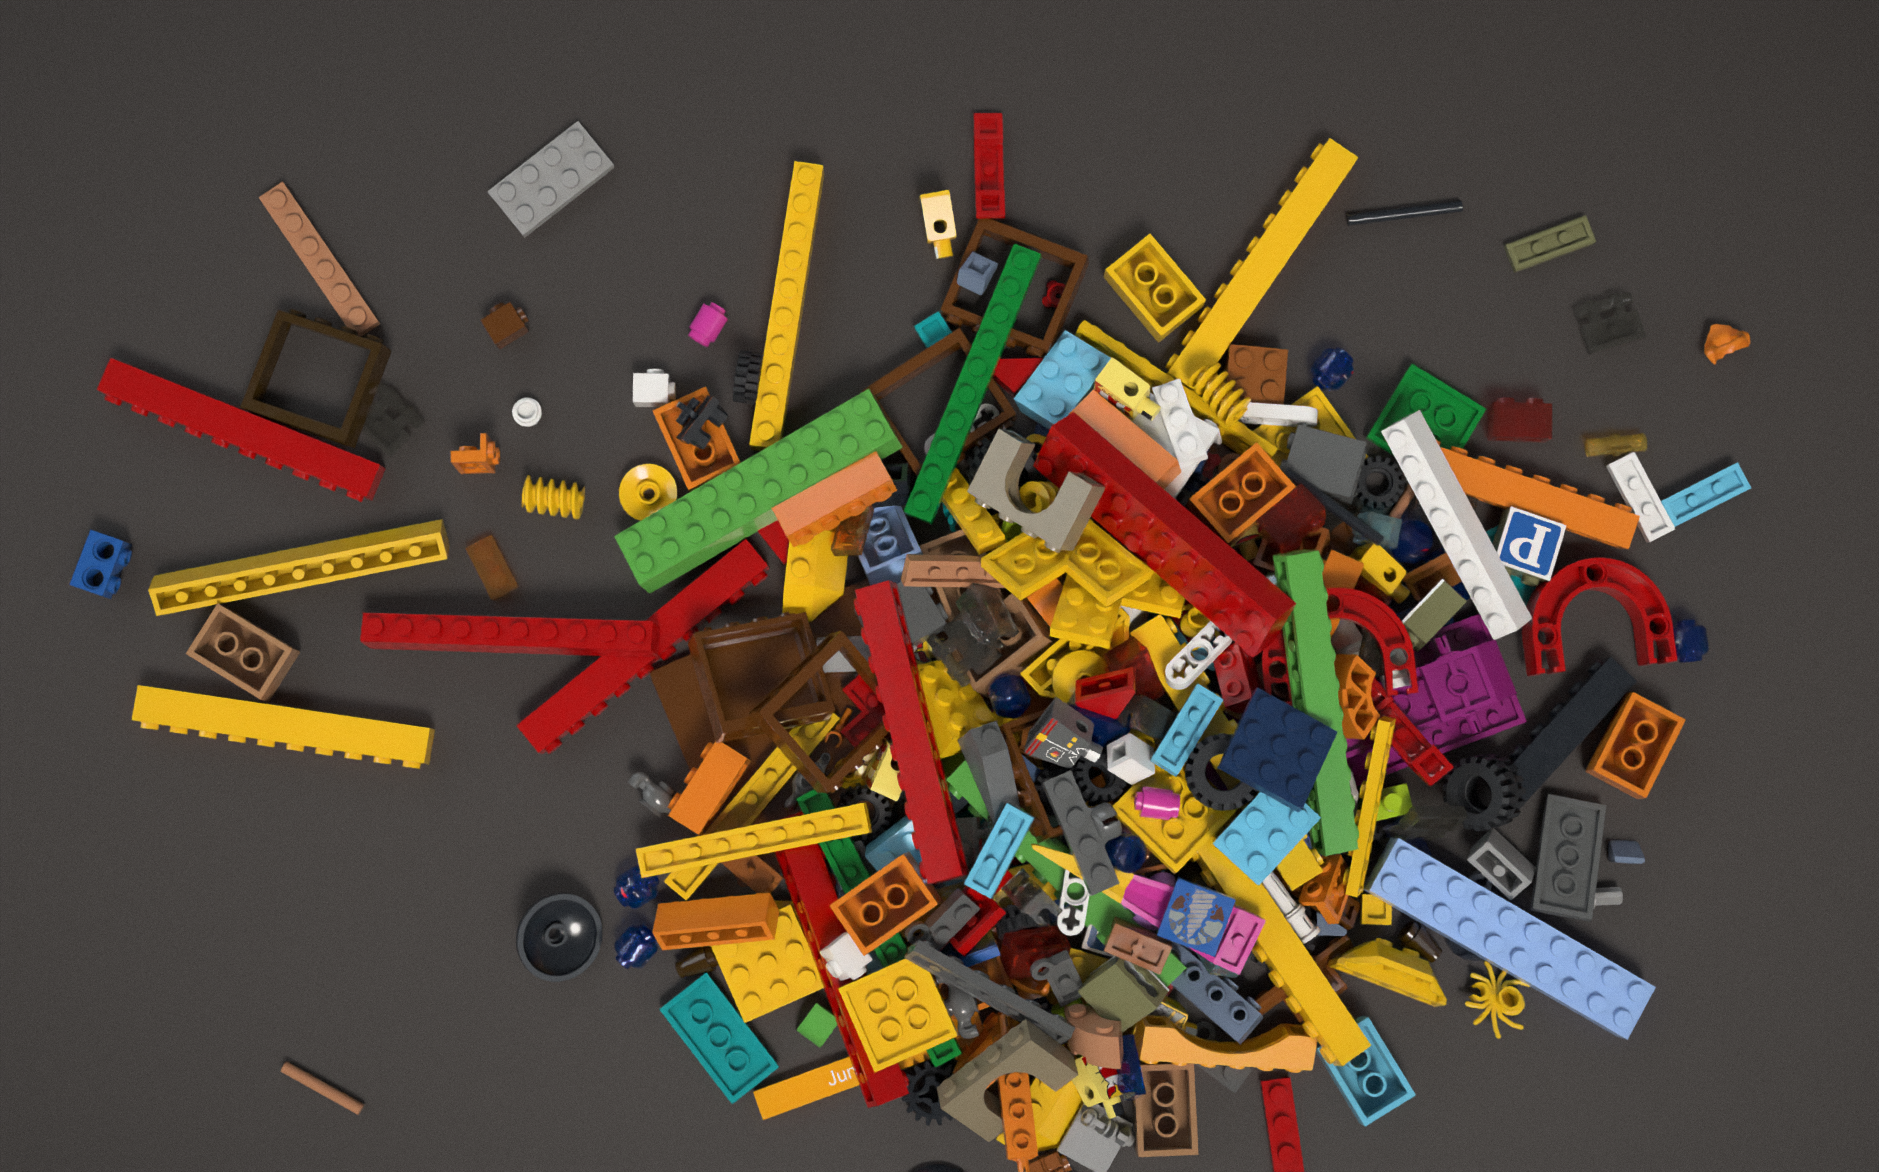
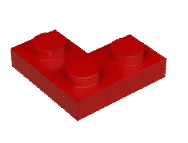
M860 675L842 689L843 693L861 711L858 716L840 731L854 748L883 720V715L885 714L883 703L879 702L877 695Z

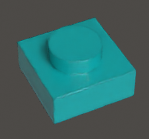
M939 311L914 326L916 333L926 348L952 333Z

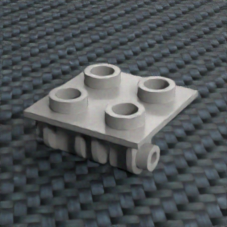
M1083 1103L1056 1151L1094 1172H1107L1121 1146L1130 1147L1134 1143L1135 1137L1132 1135V1131H1130L1134 1124L1120 1116L1109 1119L1105 1108L1096 1104L1087 1107Z

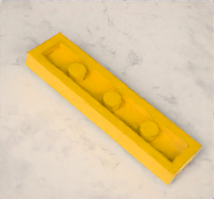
M955 468L942 502L979 555L1005 544L1004 533L987 509L975 502L976 497L967 492L969 484L959 470Z

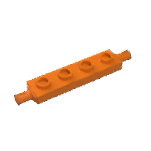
M1005 1014L999 1015L1001 1033L992 1037L993 1044L1013 1028L1011 1017ZM1022 1072L1008 1073L997 1078L1006 1158L1017 1161L1018 1172H1030L1029 1160L1038 1156L1029 1075Z

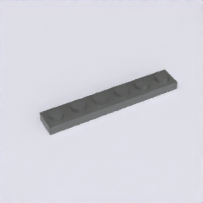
M918 940L908 947L904 958L1020 1023L1027 1019L1060 1044L1071 1039L1075 1027L1069 1025L1064 1017L1046 1012L1041 1009L1039 1003L1021 998L1015 994L1016 992L1012 988L996 984L989 980V976L982 971L971 970L963 965L962 960L939 952L937 947L930 942Z

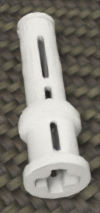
M1272 871L1262 884L1298 938L1305 944L1314 938L1321 929L1312 924L1305 914V907L1297 904L1292 899L1284 885Z

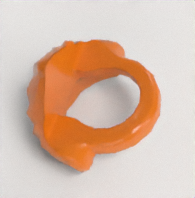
M1711 325L1704 346V354L1715 365L1717 360L1722 359L1726 354L1749 347L1750 334L1743 330L1734 329L1729 325Z
M1018 959L1009 964L1008 979L1016 987L1019 996L1025 1000L1046 997L1050 992L1048 980H1035L1030 973L1032 964Z

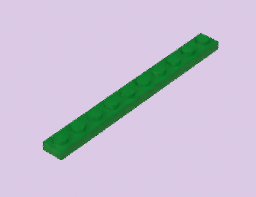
M1017 244L1013 245L904 509L905 514L930 524L933 523L1042 258L1041 253Z
M815 789L796 799L804 815L836 808L829 793H817ZM851 837L819 843L845 894L871 877ZM899 932L874 949L883 968L905 959L904 956L908 945L901 932ZM956 1038L926 1050L935 1067L963 1053Z

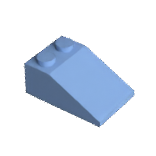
M901 506L866 508L861 514L850 516L843 520L870 585L887 580L897 584L900 583L906 555H923Z

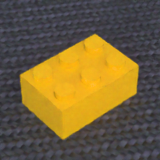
M1151 234L1147 235L1106 268L1104 272V279L1158 343L1200 310L1206 301Z
M954 657L917 665L940 758L963 753L958 740L969 730L994 722L996 719L980 693L974 691Z

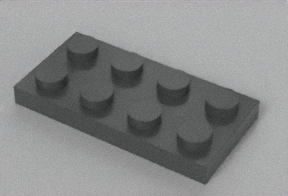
M1551 794L1545 797L1531 911L1587 922L1592 920L1606 805Z

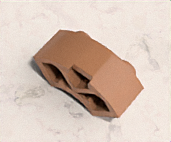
M1083 1004L1064 1006V1015L1067 1023L1075 1027L1071 1039L1067 1040L1071 1053L1074 1056L1080 1054L1086 1057V1063L1091 1065L1121 1069L1124 1054L1121 1021L1109 1020L1099 1016L1092 1006H1085Z

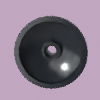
M570 893L547 895L533 903L519 922L516 932V950L519 959L530 973L542 980L561 982L575 978L589 968L599 953L603 936L601 920L593 906L577 895ZM555 928V935L553 937H549L550 930Z

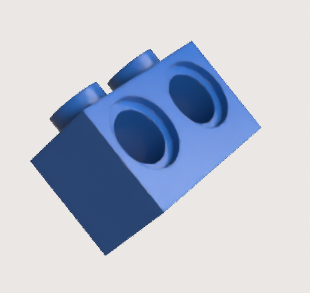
M90 530L69 585L111 599L112 595L116 594L120 588V574L123 567H126L130 562L132 556L130 548L132 544ZM108 545H113V555L105 559L104 549ZM102 572L104 576L103 582L95 587L93 578L97 573Z

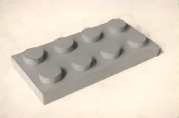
M577 121L487 192L525 238L614 169L615 166L579 121Z

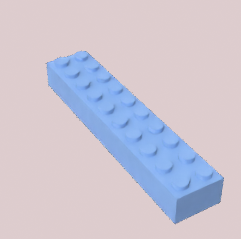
M1390 837L1364 884V891L1617 1037L1628 1040L1656 988L1399 838Z

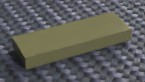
M1585 215L1506 244L1504 249L1513 272L1516 273L1593 245L1597 241Z

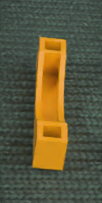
M1147 1015L1136 1024L1133 1050L1139 1060L1147 1064H1157L1161 1061L1171 1062L1178 1066L1194 1063L1208 1068L1216 1067V1065H1227L1233 1069L1256 1067L1263 1071H1272L1273 1068L1299 1073L1302 1070L1312 1071L1318 1041L1316 1038L1312 1039L1306 1033L1303 1025L1280 1024L1264 1034L1244 1040L1241 1045L1238 1042H1217L1204 1040L1187 1033L1176 1026L1167 1016Z

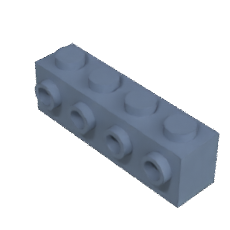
M1171 941V951L1186 966V969L1171 985L1241 1045L1264 1018L1258 1012L1262 1007L1250 996L1243 999L1236 993L1239 987L1228 977L1225 976L1221 980L1213 972L1216 967L1207 959L1202 957L1198 960L1191 954L1192 949Z

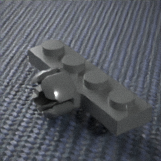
M1071 770L1042 782V786L1090 896L1119 884L1120 882L1105 850V844L1121 834L1120 820H1114L1106 824L1102 822L1117 815L1113 806L1109 803H1102L1089 808L1085 804Z

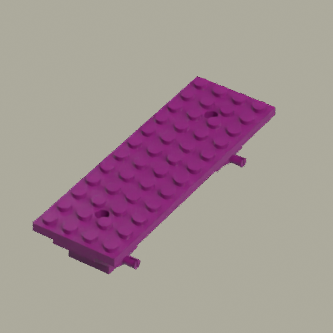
M1480 614L1442 627L1418 652L1413 649L1419 693L1407 694L1406 689L1410 688V686L1393 688V690H1398V695L1391 696L1394 699V703L1428 742L1431 745L1434 744L1442 754L1527 722L1497 642L1492 638ZM1370 655L1361 658L1376 672L1375 678L1382 685ZM1225 710L1222 711L1228 721L1234 719L1237 724L1240 720L1228 714ZM1371 731L1365 740L1346 738L1347 764L1353 773L1356 786L1361 785L1363 781H1367L1369 770L1365 769V761L1368 752H1372L1374 741L1370 740ZM1392 747L1390 748L1385 775L1409 767ZM1209 761L1205 771L1206 778L1218 790H1227Z

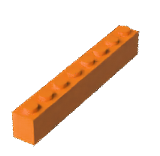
M1451 446L1450 450L1440 447L1466 496L1505 510L1512 506L1567 525L1566 531L1618 549H1629L1640 518L1639 515L1631 513L1633 508L1619 503H1615L1614 507L1604 504L1605 498L1594 494H1588L1587 497L1578 495V489L1561 484L1560 488L1549 485L1551 480L1539 475H1533V478L1523 476V470L1506 465L1505 469L1494 466L1496 461L1484 456H1479L1478 460L1468 457V451Z

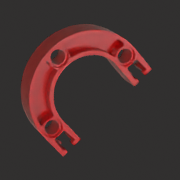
M1589 558L1565 565L1552 572L1550 581L1541 583L1535 588L1526 605L1532 617L1530 621L1522 626L1527 676L1545 673V668H1542L1541 651L1543 650L1546 652L1549 669H1546L1547 674L1566 671L1561 638V621L1569 602L1576 595L1586 590L1606 593L1615 598L1625 608L1633 625L1638 666L1655 663L1667 664L1677 661L1673 623L1664 596L1647 575L1623 561L1611 558ZM1587 568H1590L1594 573L1593 581L1587 577ZM1651 621L1655 623L1657 628L1655 634L1652 633L1649 627ZM1539 630L1545 634L1546 641L1544 644L1538 640ZM1653 641L1657 643L1660 659L1654 658Z
M1327 588L1328 596H1334L1339 601L1338 610L1334 612L1327 611L1330 620L1340 619L1356 623L1367 630L1377 642L1382 657L1386 697L1398 695V690H1393V671L1406 670L1408 674L1410 688L1406 689V693H1419L1413 645L1404 624L1395 612L1378 598L1365 592L1350 588ZM1281 629L1275 641L1262 652L1264 691L1271 695V684L1285 682L1290 701H1285V703L1293 707L1283 629ZM1393 649H1401L1405 652L1406 661L1403 665L1398 666L1391 662L1390 653ZM1273 662L1283 663L1286 668L1285 675L1279 679L1273 678L1269 674L1270 664Z

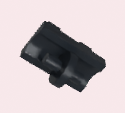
M709 395L706 396L695 412L694 410L700 402L694 397L687 406L682 402H678L676 408L682 412L676 419L677 423L683 426L687 419L690 418L676 438L683 443H690L700 449H704L712 438L701 429L706 420L716 427H720L728 417V414L718 405L720 401L714 396L711 397Z

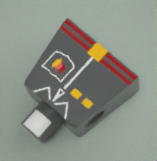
M1055 697L1029 730L1024 753L1065 768H1071L1080 756L1095 763L1102 753L1103 746L1091 741L1094 729L1093 722Z

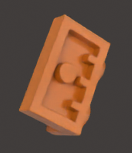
M480 433V450H477L475 446H461L459 451H451V463L460 474L495 473V465L500 464V449L495 446V441H492L487 433Z
M1341 854L1320 855L1324 861L1320 865L1323 872L1304 883L1298 902L1303 906H1316L1328 924H1339L1349 896L1345 894L1347 885H1343L1344 873L1349 866Z

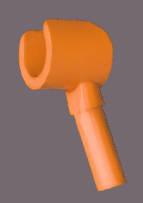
M845 709L835 729L828 732L825 736V743H827L831 734H836L839 737V743L835 748L842 744L844 736L840 731L845 727L853 710Z

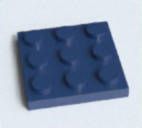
M1257 687L1253 691L1217 768L1296 812H1300L1327 757L1337 731Z

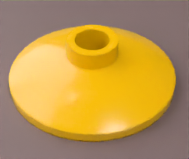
M642 464L632 468L623 477L619 487V499L623 509L631 517L639 521L676 501L678 495L677 485L672 475L663 467L655 464ZM651 489L655 492L652 499L644 497L646 490Z
M1077 650L1066 654L1058 661L1052 674V687L1056 697L1075 710H1086L1077 707L1075 703L1076 680H1079L1084 675L1092 677L1109 673L1108 665L1099 655L1091 651Z

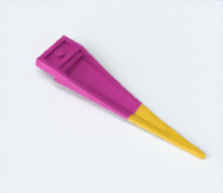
M1035 843L1031 844L1035 851L1083 880L1073 855ZM1114 868L1120 883L1102 892L1159 928L1174 886ZM1234 904L1215 957L1195 949L1192 950L1213 964L1240 975L1266 920Z

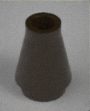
M1412 920L1400 930L1398 939L1401 940V945L1420 953V956L1427 959L1430 963L1435 962L1442 954V949L1435 943L1422 923H1416Z
M711 946L697 947L684 958L675 962V968L680 978L715 971L716 967L719 966Z

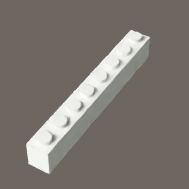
M1418 410L1382 430L1381 432L1492 638L1496 640L1519 630L1532 617L1421 411Z

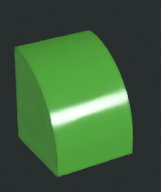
M817 1002L796 1031L820 1048L837 1026L834 1014Z

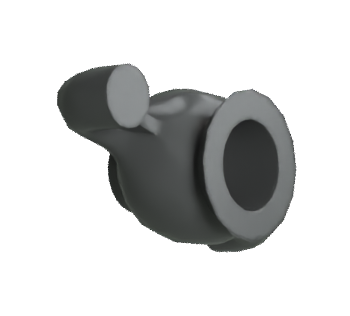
M823 753L820 759L815 762L824 774L831 760L830 754ZM799 771L792 780V795L784 803V808L787 811L795 809L797 798L814 790Z
M636 772L630 777L627 782L635 789L637 787L642 789L643 798L638 800L660 818L661 813L671 812L668 805L673 799L672 794L675 792L673 788L662 780L658 784L652 782L648 774L644 772Z
M935 975L937 984L945 983L948 986V998L943 1000L950 1016L954 1015L958 1021L959 1034L965 1039L979 1036L976 1024H971V1017L974 1012L980 1013L976 998Z

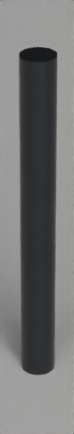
M1460 200L1347 214V224L1352 226L1457 213L1463 211V204Z
M1289 467L1285 470L1284 474L1296 488L1376 546H1379L1384 539L1383 535Z

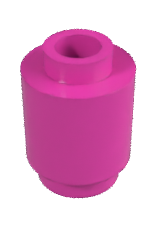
M712 302L709 306L703 304L689 327L691 331L688 336L699 344L708 347L711 342H715L728 320L724 316L726 311Z
M1143 786L1141 792H1136L1134 810H1139L1140 817L1162 820L1178 817L1180 794L1173 793V790L1146 786Z

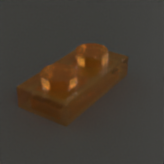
M872 505L866 507L865 511L861 514L850 516L839 523L831 545V551L834 556L862 555L874 513Z
M492 535L465 548L491 600L494 601L519 588Z

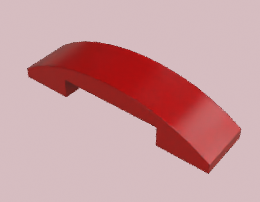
M974 113L976 219L1005 218L1002 113Z
M1374 677L1371 697L1373 705L1380 715L1378 720L1384 716L1396 719L1391 743L1392 749L1431 787L1454 767L1434 744L1431 745L1394 703V699L1391 696L1386 697V690Z

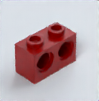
M1233 643L1213 663L1225 708L1237 714H1242L1253 691L1257 687L1262 690L1254 658L1237 643Z

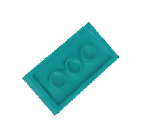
M708 972L659 1009L731 1104L735 1103L780 1067L749 1025L744 1023L742 1016Z

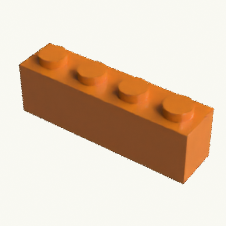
M1094 389L1069 413L1075 412L1163 489L1181 473L1179 462L1174 456Z
M875 451L774 506L772 510L792 546L795 547L810 542L815 535L824 530L834 529L844 519L861 514L865 511L866 507L875 502L887 500L897 489Z
M771 893L661 903L657 907L652 933L662 950L775 940L779 909Z

